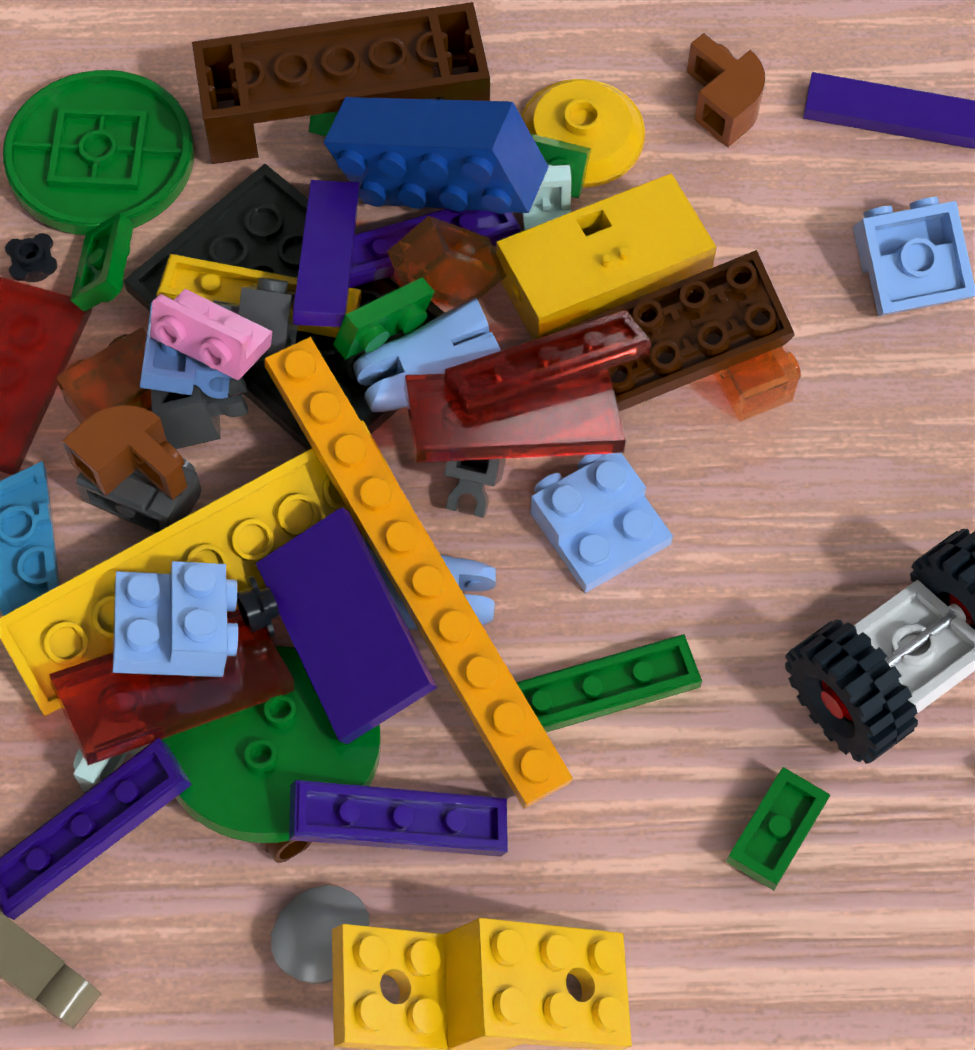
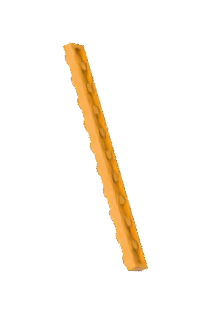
M312 338L304 339L266 357V370L523 809L569 785L573 780L572 775Z

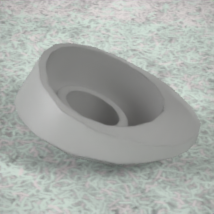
M331 885L310 888L298 894L279 913L271 932V951L277 965L286 974L307 984H325L333 981L332 929L341 924L369 926V914L361 899L351 891Z

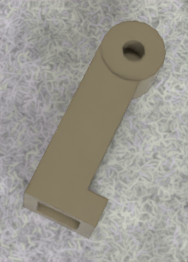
M0 912V979L60 1022L74 1029L98 1000L101 993L81 975L67 966L64 960Z

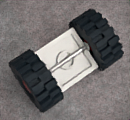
M968 529L956 531L919 557L911 566L914 570L910 573L913 583L855 625L848 622L843 624L842 620L837 619L833 622L830 621L786 654L785 658L788 661L785 663V668L792 675L788 679L791 686L799 692V695L796 696L802 706H807L811 712L809 717L815 724L819 723L824 729L823 733L829 741L835 740L838 744V749L845 755L850 752L853 760L858 762L863 760L865 764L876 760L915 731L914 728L918 725V720L914 717L916 714L975 671V531L971 534Z

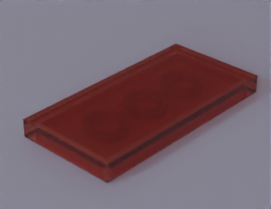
M0 277V472L14 475L21 468L92 313V308L84 312L70 301L71 296Z
M608 367L405 375L404 391L416 463L624 453L626 438Z
M239 609L235 610V612L227 613V623L238 624V647L236 656H227L223 677L113 673V652L49 674L52 689L87 765L89 766L150 744L158 737L163 739L263 703L272 697L293 692L294 679L265 628L250 633L241 617Z

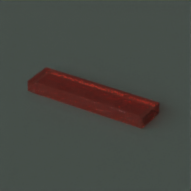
M623 310L445 369L444 383L466 415L470 416L649 355L651 341L627 310Z

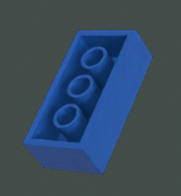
M345 97L323 142L350 182H359V198L364 204L375 207L392 205L408 206L414 209L427 207L444 208L453 211H491L498 214H505L507 212L529 213L549 167L515 104L509 101Z

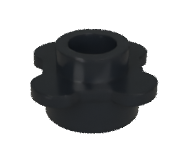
M39 233L34 238L10 240L5 246V252L11 257L12 266L9 268L10 276L17 281L39 282L53 274L58 264L56 259L51 256L52 238L48 234ZM28 255H36L33 258L27 259Z
M254 576L247 577L249 588L237 592V605L241 617L250 633L264 628L268 637H272L275 635L271 619L279 617L276 600L269 587L259 589Z

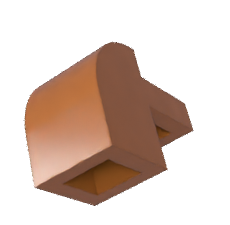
M703 33L690 45L687 73L704 86L698 94L694 120L725 146L729 147L744 135L757 120L765 85V71L761 61L753 51L749 50L737 60L727 47L717 44Z
M131 405L105 408L88 417L62 440L71 464L106 496L136 469L172 501L188 487L182 466L185 464L184 459L167 442L160 417L147 409Z

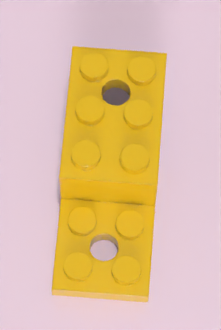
M477 918L445 934L341 924L332 929L334 1047L373 1050H507L521 1044L600 1050H623L632 1047L623 933L488 918ZM568 973L574 975L581 984L582 997L580 1001H576L567 990L566 978ZM384 974L392 977L398 984L400 996L397 1004L387 1001L381 992L380 982Z

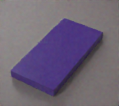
M343 507L339 508L256 563L266 587H269L274 595L281 619L340 742L345 744L351 743L438 688L349 511Z

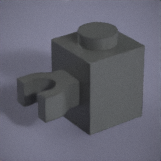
M258 278L257 286L242 287L240 304L218 300L213 301L273 331L271 347L265 353L275 354L296 343L298 325H293V308L296 292L287 291V281Z
M231 377L228 398L224 399L207 396L196 385H193L192 395L151 389L152 412L160 417L166 439L175 449L221 439L220 415L238 417L248 414V406L241 394L247 392V386L243 377L239 380Z
M462 420L454 425L444 475L458 478L459 483L450 492L446 509L456 511L459 508L460 496L468 493L473 495L477 502L474 516L482 518L486 516L489 500L485 485L494 487L502 480L512 430Z

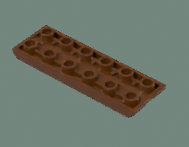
M757 250L502 353L509 374L510 386L490 390L504 429L512 430L511 448L528 449L779 348L788 343L795 335Z

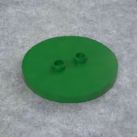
M94 70L73 74L52 82L40 89L22 105L6 132L3 145V164L11 189L26 211L54 229L76 235H85L86 232L98 227L101 223L119 213L126 216L134 224V228L160 215L178 198L186 186L194 164L195 148L187 115L180 103L166 89L145 77L133 73L115 70Z
M261 647L241 651L236 656H227L223 677H193L181 690L170 707L162 732V740L167 743L192 783L189 788L176 797L182 807L195 820L221 835L255 843L292 841L289 840L290 785L295 780L370 786L377 771L381 752L380 724L349 744L338 740L294 647Z

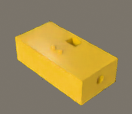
M670 173L497 241L496 274L532 340H536L713 268L717 247L675 177Z

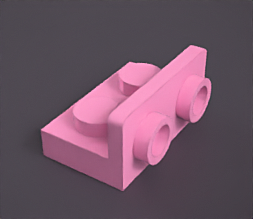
M184 289L174 300L160 294L152 302L151 338L236 380H239L271 347L273 331L187 289Z

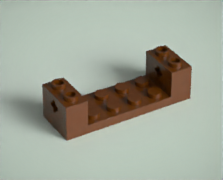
M473 2L192 42L202 115L212 164L259 158L254 130L255 123L338 112L345 97L428 99L437 97V100L490 101V74Z

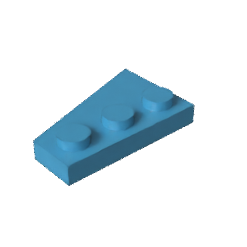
M43 461L0 481V610L3 616L60 586L47 470Z

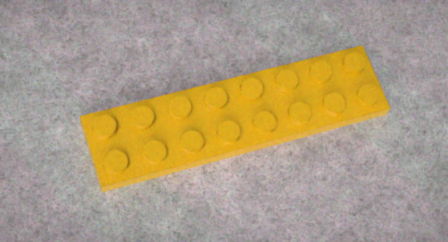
M362 420L361 422L363 426L365 427L366 431L368 432L369 436L371 437L372 441L374 442L375 446L380 452L382 458L384 459L365 422ZM313 448L1 617L0 639L45 717L122 674L113 673L114 585L116 571L170 574L172 561L226 564V579L237 580V592L249 588L247 577L252 575L259 589L266 588V585L257 568L256 563L339 508L343 507L347 511L349 510ZM356 524L360 534L363 535L358 525Z

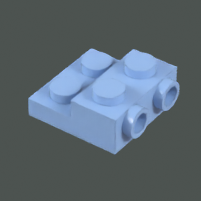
M930 197L910 203V210L894 213L892 206L877 207L863 213L864 218L853 226L862 272H869L878 317L975 297V284L956 201L939 204L938 197Z
M618 448L608 454H605L602 449L590 452L578 463L577 467L579 470L565 478H562L559 473L548 475L536 485L534 489L536 494L531 496L530 514L585 593L672 543L673 535L645 497L646 486Z
M172 561L170 574L116 571L114 585L113 673L223 677L227 656H236L238 647V624L227 623V611L235 612L237 580L226 579V564Z

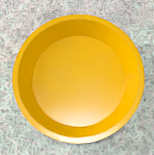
M570 79L554 83L536 93L526 104L521 114L530 134L591 148L583 187L600 186L620 178L635 165L643 150L645 125L639 109L625 93L604 82L590 79Z

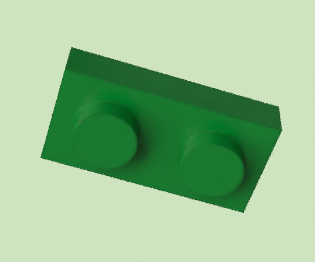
M122 213L106 220L85 234L70 299L84 312L102 302H110L122 290L123 276L127 257L130 253V242L134 224Z
M421 277L346 314L333 345L344 359H347L363 350L366 353L375 351L389 337L401 331L404 334L414 331L427 318L426 309L435 291Z
M782 767L730 852L726 862L774 891L826 805L830 794Z

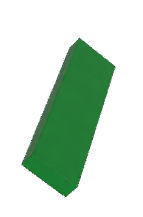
M682 634L516 683L547 733L700 688L702 679L686 636Z

